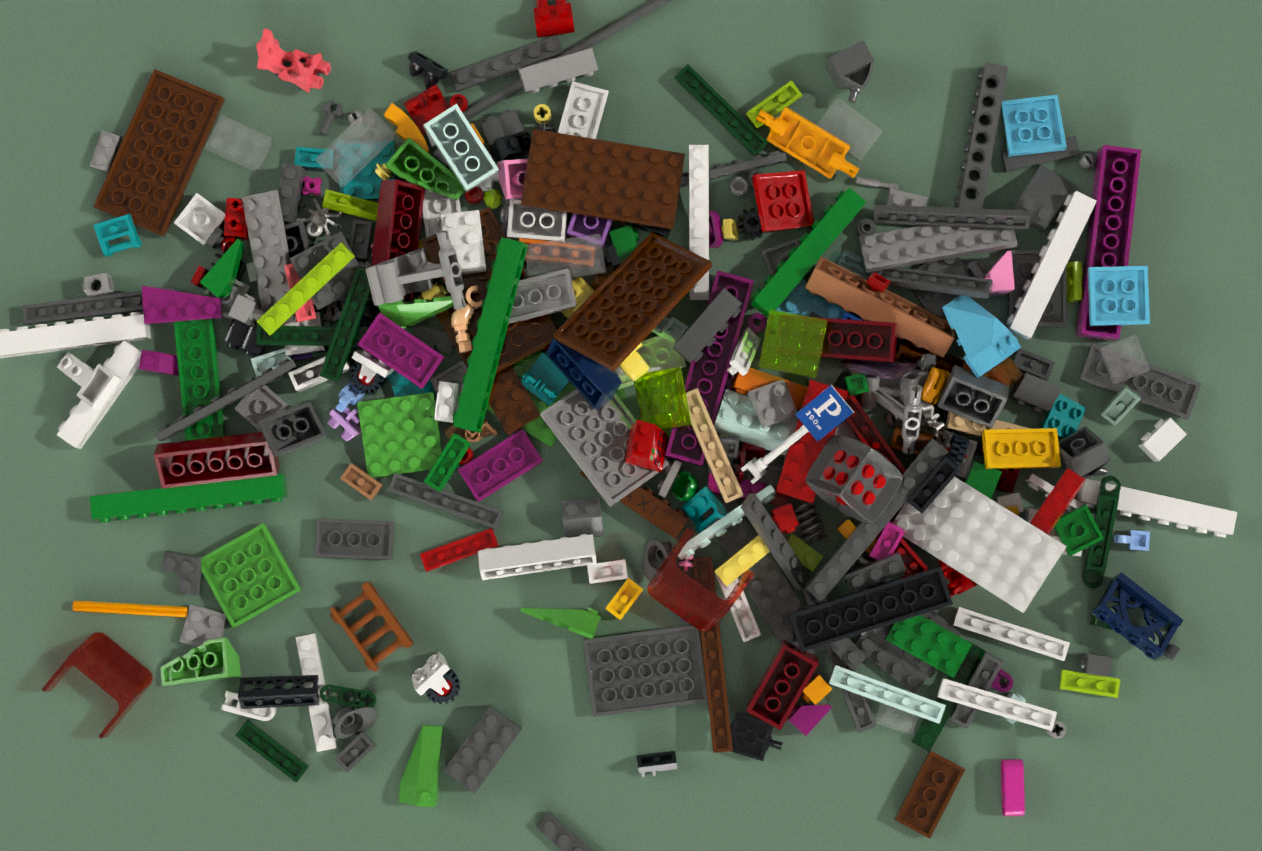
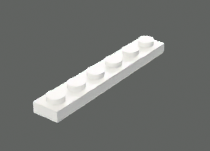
M957 607L952 623L953 626L1065 661L1070 645L1069 642L961 607Z
M316 633L295 637L302 675H318L319 705L308 706L316 750L319 752L337 748L329 702L323 701L320 697V690L325 686ZM306 682L304 684L305 688H312L313 682Z
M942 678L937 696L1050 731L1053 729L1057 715L1056 711Z

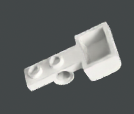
M67 352L57 366L58 369L82 387L77 396L99 412L122 381L119 376L98 363L96 368L93 369L70 352Z

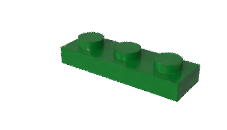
M454 433L424 482L435 490L442 492L472 443Z

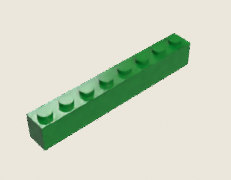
M850 187L845 192L843 190L839 192L834 198L837 202L834 205L829 204L823 211L825 216L822 219L818 217L811 225L814 229L810 234L806 231L799 240L802 242L799 247L794 246L789 251L788 255L790 257L786 262L782 260L776 267L777 273L774 276L770 274L763 282L766 286L762 290L758 288L751 296L754 300L750 304L767 319L866 204V201Z

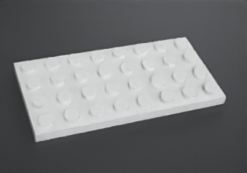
M956 477L949 482L922 514L906 501L893 524L906 530L903 535L905 538L1022 613L1026 611L1067 547Z

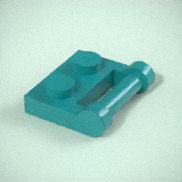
M131 214L93 225L105 257L112 256L113 253L125 249L142 246V241L137 234ZM125 235L130 237L129 241L112 246L108 243L109 240Z
M708 486L702 488L691 500L681 507L696 525L695 528L699 534L717 519L723 518L727 513L724 506ZM712 507L714 513L706 520H703L701 516Z

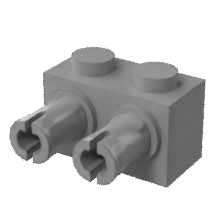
M238 294L228 315L254 328L257 320L266 312L259 305L260 301L247 294L243 297Z

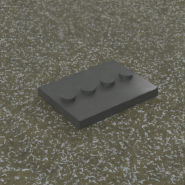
M1008 250L1012 253L1015 289L1008 294V318L1011 314L1014 315L1017 309L1014 307L1015 303L1025 292L1022 290L1027 280H1031L1033 276L1031 270L1036 262L1039 263L1041 259L1039 253L1041 250ZM1066 266L1037 327H1067Z

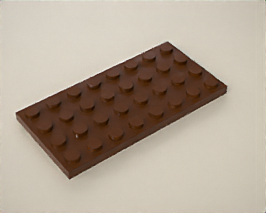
M154 69L93 207L117 218L131 214L134 225L165 237L225 98Z
M533 129L521 206L673 230L685 154Z
M490 207L479 212L487 272L462 274L464 289L462 290L463 297H465L467 290L471 286H479L477 293L470 295L474 302L483 301L486 298V285L492 275L491 265L497 256L496 246L500 242L501 237L506 238ZM434 234L422 240V244L426 248L433 264H440L438 255L440 246L437 235ZM523 268L520 280L528 278ZM441 277L444 285L446 286L444 277ZM482 308L473 309L474 313L470 319V325H468L473 338L478 331L477 321L482 315ZM549 314L508 324L496 373L551 344L554 338L553 334L557 329Z
M651 232L553 334L554 338L614 372L712 267V263Z

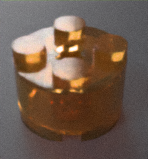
M1007 357L982 376L1010 386L1013 380H1018L1023 374L1012 359Z

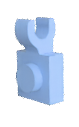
M350 381L340 391V403L336 406V409L343 412L349 403L355 406L364 397L365 393H362V390H356L357 386L353 387Z
M1129 530L1128 536L1114 535L1113 543H1126L1129 550L1149 551L1150 532Z

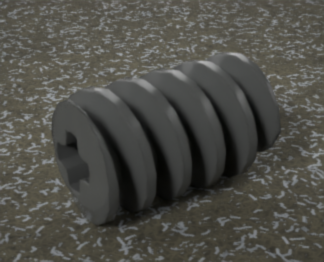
M807 503L793 510L794 513L799 514L796 516L797 520H801L797 527L804 528L800 535H807L803 542L811 544L828 536L821 535L825 530L824 528H818L822 521H815L819 516L818 513H812L816 506H810L811 503Z

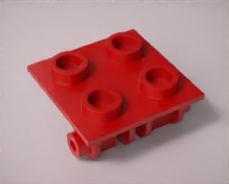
M437 85L430 87L403 103L422 135L426 134L423 124H426L450 108Z

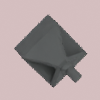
M864 40L829 57L826 69L835 87L849 89L848 101L855 103L858 94L864 90L872 73L874 59Z
M1085 426L1058 441L1060 461L1066 469L1069 468L1084 479L1093 475L1107 474V468H1104V466L1111 461L1105 443L1089 428Z

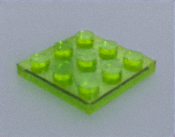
M769 310L759 367L817 378L828 320Z
M681 367L647 371L642 377L634 381L641 421L656 424L660 429L691 425Z

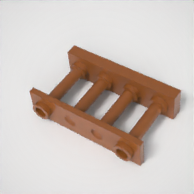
M367 581L361 586L363 589L361 591L362 594L340 610L336 606L329 610L332 612L330 616L336 624L340 623L366 659L364 663L370 671L373 669L376 672L381 669L377 663L400 646H405L407 649L415 643L371 582ZM365 600H371L375 605L373 609L349 626L343 616ZM377 615H382L386 620L384 622L385 625L361 642L355 632ZM388 631H394L397 635L396 640L372 657L366 647Z

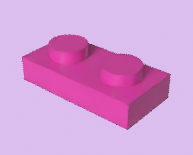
M889 521L869 556L879 560L893 554L906 530Z

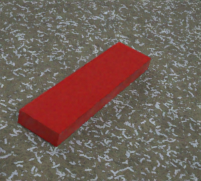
M493 528L421 553L420 557L425 571L428 572L478 554L480 550L494 548L499 545Z

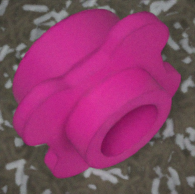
M309 176L304 177L303 194L320 195L322 180L319 177L315 179Z

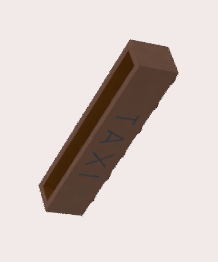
M581 471L580 475L589 480L584 472ZM639 486L619 500L674 539L677 538L688 521L685 518L687 516L685 512L679 508L675 511L669 507L671 505L670 502L664 498L659 500L654 497L655 492L648 487L643 489Z

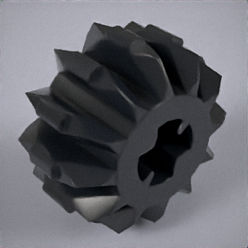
M754 208L750 209V214L746 209L743 210L744 216H738L741 222L736 223L737 227H742L738 230V233L745 232L744 239L751 235L752 241L755 239V234L759 239L762 238L759 212L754 213ZM750 220H754V223L757 224L754 228H751V225L748 224Z

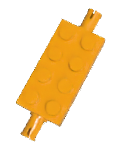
M785 107L777 118L763 111V109L759 112L756 120L768 126L771 130L766 139L768 142L829 179L832 178L836 170H841L854 179L860 168L845 160V155L851 145L788 107Z

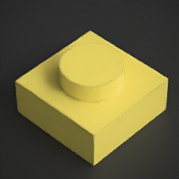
M723 219L721 230L724 239L730 241L738 240L737 221Z

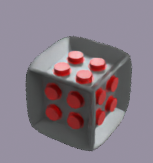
M837 434L822 449L811 466L805 481L817 495L842 513L861 522L873 524L893 499L901 485L903 476L878 451L861 441Z

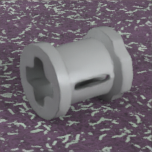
M1055 720L1053 729L1055 725L1059 727L1056 733L1045 729V732L1053 738L1060 739L1066 734V727L1062 722Z

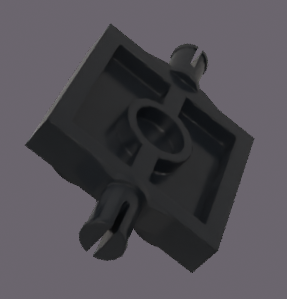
M739 712L736 713L734 722L730 726L733 751L731 752L763 761L769 747L781 750L783 742L772 739V725L761 719Z

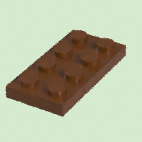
M930 750L894 820L930 839L966 769Z

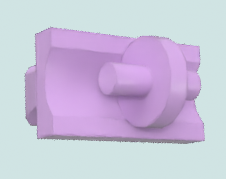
M346 407L343 412L337 409L331 410L329 413L331 416L327 424L334 429L338 428L339 425L343 426L345 429L340 435L345 441H349L361 434V426L358 424L360 419L356 416L359 413L357 408L351 411Z

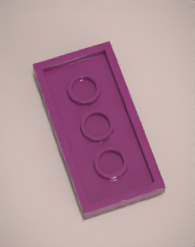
M381 313L378 314L358 343L360 347L421 389L424 388L444 359V356Z
M521 429L464 465L458 471L476 500L480 502L542 463L543 460L525 431Z

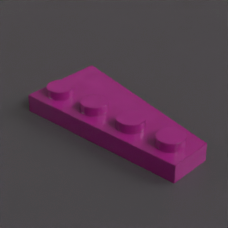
M142 286L144 324L223 318L222 300L220 298Z

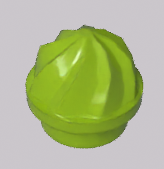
M492 189L484 193L485 197L483 200L488 207L496 209L500 206L502 195L499 190Z

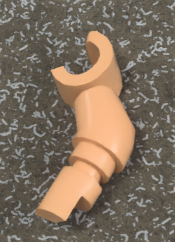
M476 285L471 286L466 292V307L457 309L451 318L452 328L457 333L456 342L459 345L460 353L472 351L470 334L467 333L469 331L468 325H470V319L474 313L473 309H479L482 305V300L474 302L470 295L477 293L479 286Z

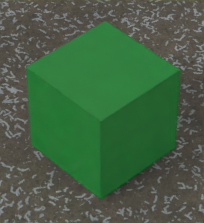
M971 460L967 474L962 481L991 499L1002 472L997 469H985L984 464Z

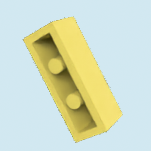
M757 535L714 570V572L727 587L770 551L761 537Z

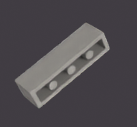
M587 47L520 67L517 70L523 90L525 92L529 91V94L539 92L540 87L547 86V88L558 86V82L565 80V83L575 81L576 77L583 75V77L592 76L594 71L598 70L592 47Z

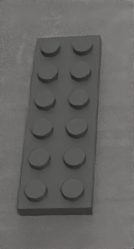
M1093 343L1090 345L1078 378L1080 381L1115 394L1127 385L1141 395L1139 403L1185 420L1189 419L1201 385L1199 382Z

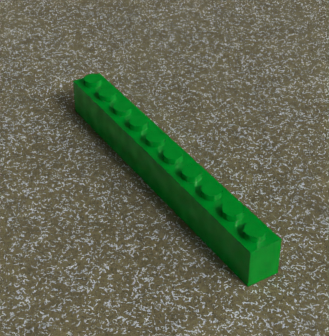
M501 237L500 242L497 243L496 260L492 262L491 279L488 280L486 285L487 295L481 305L483 309L482 315L477 321L478 331L472 340L473 350L472 354L468 357V370L462 380L463 390L459 393L457 400L459 403L458 409L453 415L454 427L481 433L528 245L524 242Z
M277 474L275 476L90 496L92 520H98L99 523L111 522L110 518H118V521L130 520L129 516L137 515V519L148 518L149 514L156 513V516L168 515V511L182 514L187 513V509H194V512L206 511V507L213 506V509H224L227 504H232L233 507L244 506V502H251L252 505L263 504V500L271 499V503L282 502V498L288 496L285 474Z

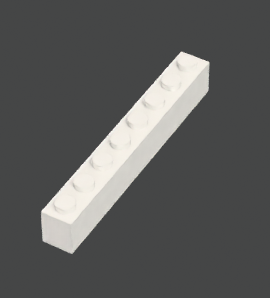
M689 145V251L709 260V145ZM709 270L689 291V300H709Z
M1078 191L1071 195L1068 194L1063 204L1066 207L1063 212L1060 211L1055 220L1058 224L1055 229H1051L1047 237L1049 242L1047 246H1043L1039 253L1041 259L1039 263L1036 262L1031 270L1033 276L1031 280H1027L1022 290L1025 292L1022 297L1017 299L1014 306L1017 309L1014 315L1011 314L1006 322L1011 333L1025 340L1032 337L1097 202L1096 200Z
M142 312L130 313V316L123 317L122 314L112 315L110 319L94 317L92 318L93 321L85 322V319L73 320L74 323L71 324L55 322V326L38 324L35 325L36 328L32 329L26 326L17 327L16 331L0 329V358L122 343L123 340L127 342L151 339L150 325L144 324V314Z
M1086 479L1078 492L1077 501L1093 509L1097 503L1100 482ZM1107 483L1105 487L1106 490H1113L1116 485ZM1122 486L1117 511H1120L1119 515L1131 517V514L1139 515L1138 519L1150 521V518L1157 519V523L1169 525V522L1175 523L1176 527L1181 529L1193 527L1195 532L1207 534V531L1214 532V536L1226 538V535H1233L1237 512Z

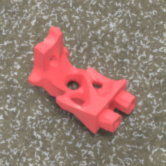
M264 28L262 38L256 45L258 52L257 68L271 71L281 80L291 82L306 92H310L312 88L321 89L324 80L319 74L329 75L331 71L330 63L323 61L321 53L311 55L297 49L293 52H285L279 47V41L274 39L272 31ZM290 61L291 66H284V62Z

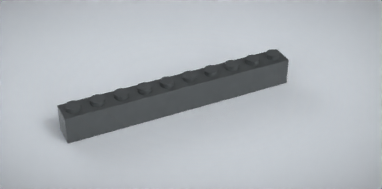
M930 439L901 473L903 476L901 485L882 515L873 524L860 522L805 587L821 602L946 455L948 451L934 439Z

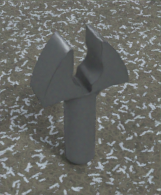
M330 100L322 107V110L327 113L320 130L322 135H327L335 117L342 118L343 110L340 102L337 109L333 112L331 107L334 104V100Z

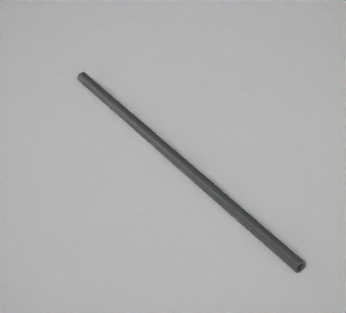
M653 0L561 55L593 47L672 0ZM516 80L463 111L462 113L465 118L469 120L522 89L521 80Z

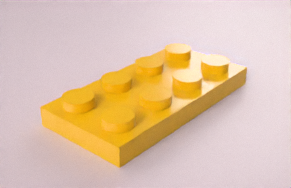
M1057 428L985 429L981 431L985 469L1058 468L1061 466Z

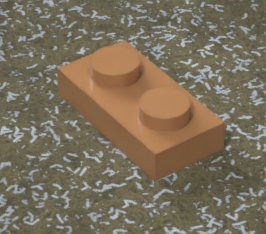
M350 463L340 477L341 480L371 501L383 486L353 463Z

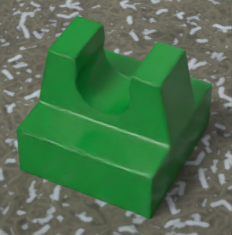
M865 373L845 377L849 396L869 392Z

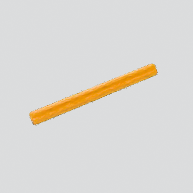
M74 601L72 606L73 611L171 617H187L188 607L94 601Z

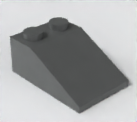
M1040 164L1011 210H1030L1029 225L1043 232L1054 218L1072 184Z
M311 402L257 422L274 457L309 448L321 443L327 436Z

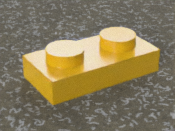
M628 578L605 609L621 620L644 589Z

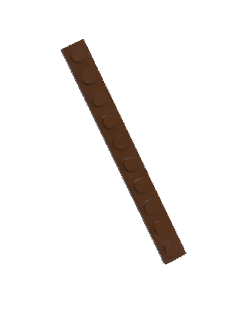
M712 556L693 558L713 753L733 751L713 560Z

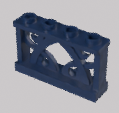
M1122 572L1111 579L1109 586L1092 611L1100 621L1108 624L1116 633L1121 634L1131 645L1139 648L1147 657L1153 660L1164 654L1171 638L1183 622L1182 618ZM1115 589L1119 591L1118 598L1112 597ZM1108 602L1118 604V606L1114 605L1111 607L1115 610V613L1107 607ZM1127 608H1141L1148 626H1133L1129 619ZM1163 626L1167 628L1164 636L1159 630ZM1153 632H1155V634L1158 636V645L1153 643L1155 641V635Z

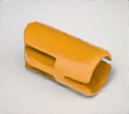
M935 367L931 368L921 392V399L923 401L937 404L949 377V371Z

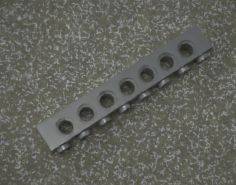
M986 62L982 68H979L977 79H980L979 86H976L974 97L977 99L976 104H973L970 115L973 116L972 123H969L967 134H970V137L964 146L966 158L962 160L960 167L963 175L958 180L957 189H960L959 196L955 197L954 208L980 209L983 207L1008 66ZM986 81H991L994 84V88H988ZM982 100H989L991 106H984ZM979 118H985L988 124L982 125L979 122ZM976 136H981L984 139V143H978ZM972 155H979L981 162H975ZM969 173H975L977 175V180H971L969 178ZM971 191L974 194V199H968L965 192Z

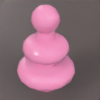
M691 556L686 560L683 558L684 561H679L678 564L684 566V571H688V567H694L693 562H690L694 557Z

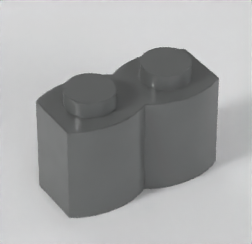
M507 109L501 112V116L497 118L489 117L483 120V124L480 126L489 146L501 137L525 133L515 110Z

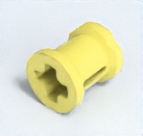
M545 104L537 105L534 109L537 123L545 122L546 125L551 120L550 108ZM540 112L545 113V118H541Z

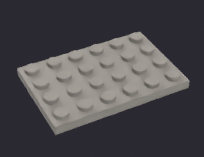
M576 389L541 412L540 416L610 507L659 473L658 471L624 463L630 429L636 422V419L616 393L611 400L596 411ZM664 458L662 470L670 464L666 458Z

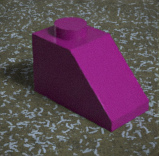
M142 350L139 369L179 376L176 355Z
M828 703L816 705L800 704L798 707L795 705L787 719L807 736L832 707Z

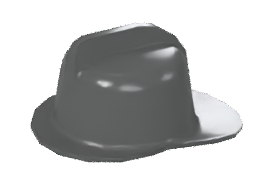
M651 539L647 543L643 560V572L645 577L652 583L660 582L665 575L667 567L674 561L671 542H660L657 539Z
M353 707L342 708L332 717V721L335 724V735L338 738L345 739L370 729L377 720V712L371 707L359 709Z

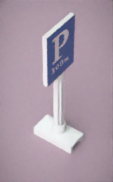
M830 385L795 414L803 423L801 428L764 458H759L758 460L756 457L753 458L741 470L744 472L748 469L755 478L751 482L754 484L767 473L765 469L771 461L807 432H810L818 442L853 414L854 411L836 389Z

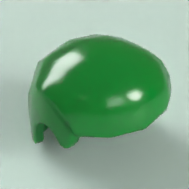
M681 471L677 474L671 487V493L676 496V499L686 502L697 494L699 484L696 476L687 471Z

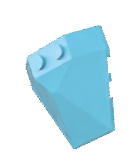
M960 295L942 307L951 329H955L959 339L956 340L958 345H962L966 353L964 359L977 378L1021 348L1017 338L1013 336L1011 331L969 296Z

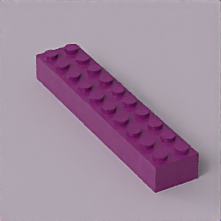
M1103 145L1097 151L1092 199L1097 202L1089 219L1082 279L1083 294L1079 305L1076 330L1077 337L1107 341L1120 339L1121 325L1090 326L1088 268L1128 266L1141 159L1140 149Z
M718 270L707 307L725 288L742 303L739 307L741 312L735 319L731 317L727 321L728 327L722 333L718 332L714 336L716 341L709 348L706 346L701 351L704 353L697 362L693 360L682 393L685 394L698 388L713 425L729 373L727 369L731 366L730 360L736 348L754 280ZM680 400L665 457L702 467L705 456Z

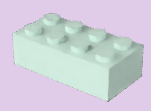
M457 104L424 124L425 130L466 192L499 171V168Z
M726 389L714 428L718 434L739 437V440L772 451L794 433L798 417L796 416L762 428L749 396ZM788 448L781 454L786 455Z

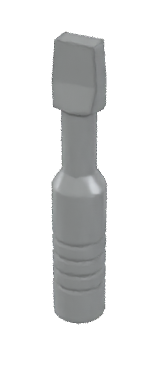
M861 177L856 178V184L876 188L884 187L889 188V190H898L899 184L883 183L878 180Z

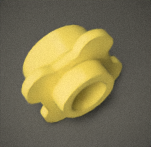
M377 163L375 172L383 180L394 177L391 173L392 171L385 167L386 163Z

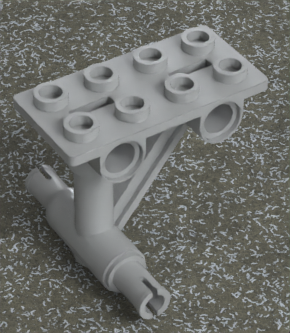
M448 230L436 233L440 246L438 252L440 264L430 263L426 248H420L366 268L375 306L401 301L404 299L403 296L412 292L429 290L433 288V278L444 277L447 291L451 293L454 309L466 307L462 292L464 289L461 275L462 269L458 263L456 250L451 246Z
M852 367L851 376L865 373L869 392L854 395L860 401V405L864 409H874L877 407L878 402L903 421L901 436L904 439L902 452L908 454V448H910L909 454H913L915 441L919 437L923 407L921 392L929 370Z

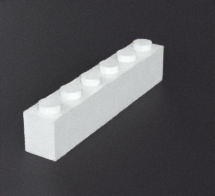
M125 340L116 345L113 356L108 358L103 364L104 367L119 376L122 381L102 410L99 412L81 400L78 405L71 409L70 417L67 421H63L58 428L57 436L75 448L81 449L139 368L142 351Z
M582 534L570 538L562 537L556 540H542L536 543L527 542L515 546L506 545L501 548H486L478 551L479 570L482 580L597 564L593 534Z

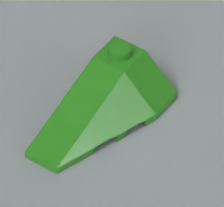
M409 137L385 164V167L399 178L457 201L465 191L454 173Z
M449 296L432 298L430 301L429 299H415L414 303H411V301L384 303L378 307L381 314L400 327L406 328L435 316L454 305L452 297Z
M522 607L520 610L538 619L547 620L556 626L566 627L569 631L593 639L601 615H598V610L589 607L587 610Z
M227 637L207 640L201 646L191 649L187 654L177 657L160 667L162 686L241 676L239 656Z
M423 725L400 781V803L423 807L437 806L443 726Z

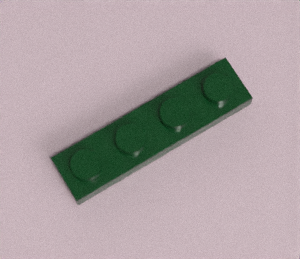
M249 719L246 720L235 735L296 783L309 768V765Z

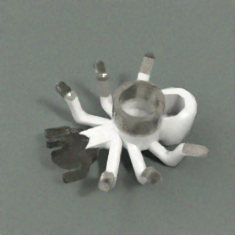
M311 193L310 196L318 210L313 211L301 203L300 206L311 213V217L307 219L296 218L295 222L303 220L305 223L310 222L306 226V232L312 238L322 235L323 228L327 238H329L330 232L327 223L339 229L342 226L334 223L327 217H340L346 213L332 214L329 213L332 210L323 207L321 209L314 194Z
M922 400L920 428L924 431L934 427V440L936 441L937 437H939L941 443H945L948 436L944 423L936 420L939 414L934 415L932 403Z

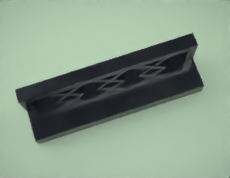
M318 675L240 678L238 691L241 709L317 706L320 700L318 695L319 677ZM306 682H313L312 688H304L302 685ZM286 683L294 684V686H292L290 689H285L282 687ZM267 684L275 685L273 688L269 690H265L263 688ZM245 685L255 686L252 690L244 691Z

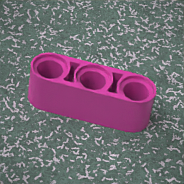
M1022 759L1001 760L1003 816H1024L1025 814L1024 765Z

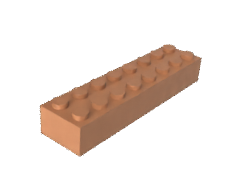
M823 257L819 258L805 287L810 293L824 297L829 303L842 306L847 312H854L860 315L865 321L897 323L898 338H905L911 341L914 346L923 347L929 350L932 355L944 358L956 334L955 329H951L948 320L887 289L883 293L881 291H874L866 283L867 279Z

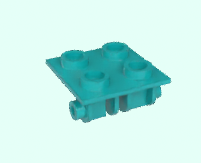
M543 352L529 371L523 375L521 380L522 385L549 406L569 382Z
M1059 394L1049 413L1046 412L1045 415L1047 417H1045L1041 426L1042 428H1057L1058 436L1065 438L1077 431L1086 407Z

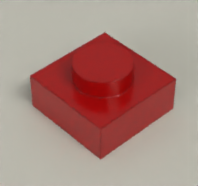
M198 266L190 283L202 288L203 284L200 281L209 271Z
M874 272L866 283L874 291H881L883 293L891 281Z

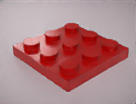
M805 170L755 174L752 176L762 232L811 228L814 218Z

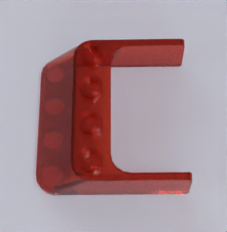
M687 528L649 582L647 592L653 599L702 632H706L728 613L754 573L750 570L745 571L727 599H722L682 572L676 565L678 554L694 533L690 528Z
M96 632L69 655L42 688V691H52L71 666L80 670L114 698L119 705V710L115 717L98 736L103 739L110 735L153 681V675L150 670L102 632Z

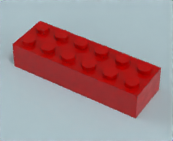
M810 379L801 409L830 385ZM833 386L841 397L846 400L848 390ZM799 419L797 420L794 433L803 426ZM837 427L818 442L810 432H807L789 447L776 492L813 503L816 493L807 485L805 480L820 452L835 435Z

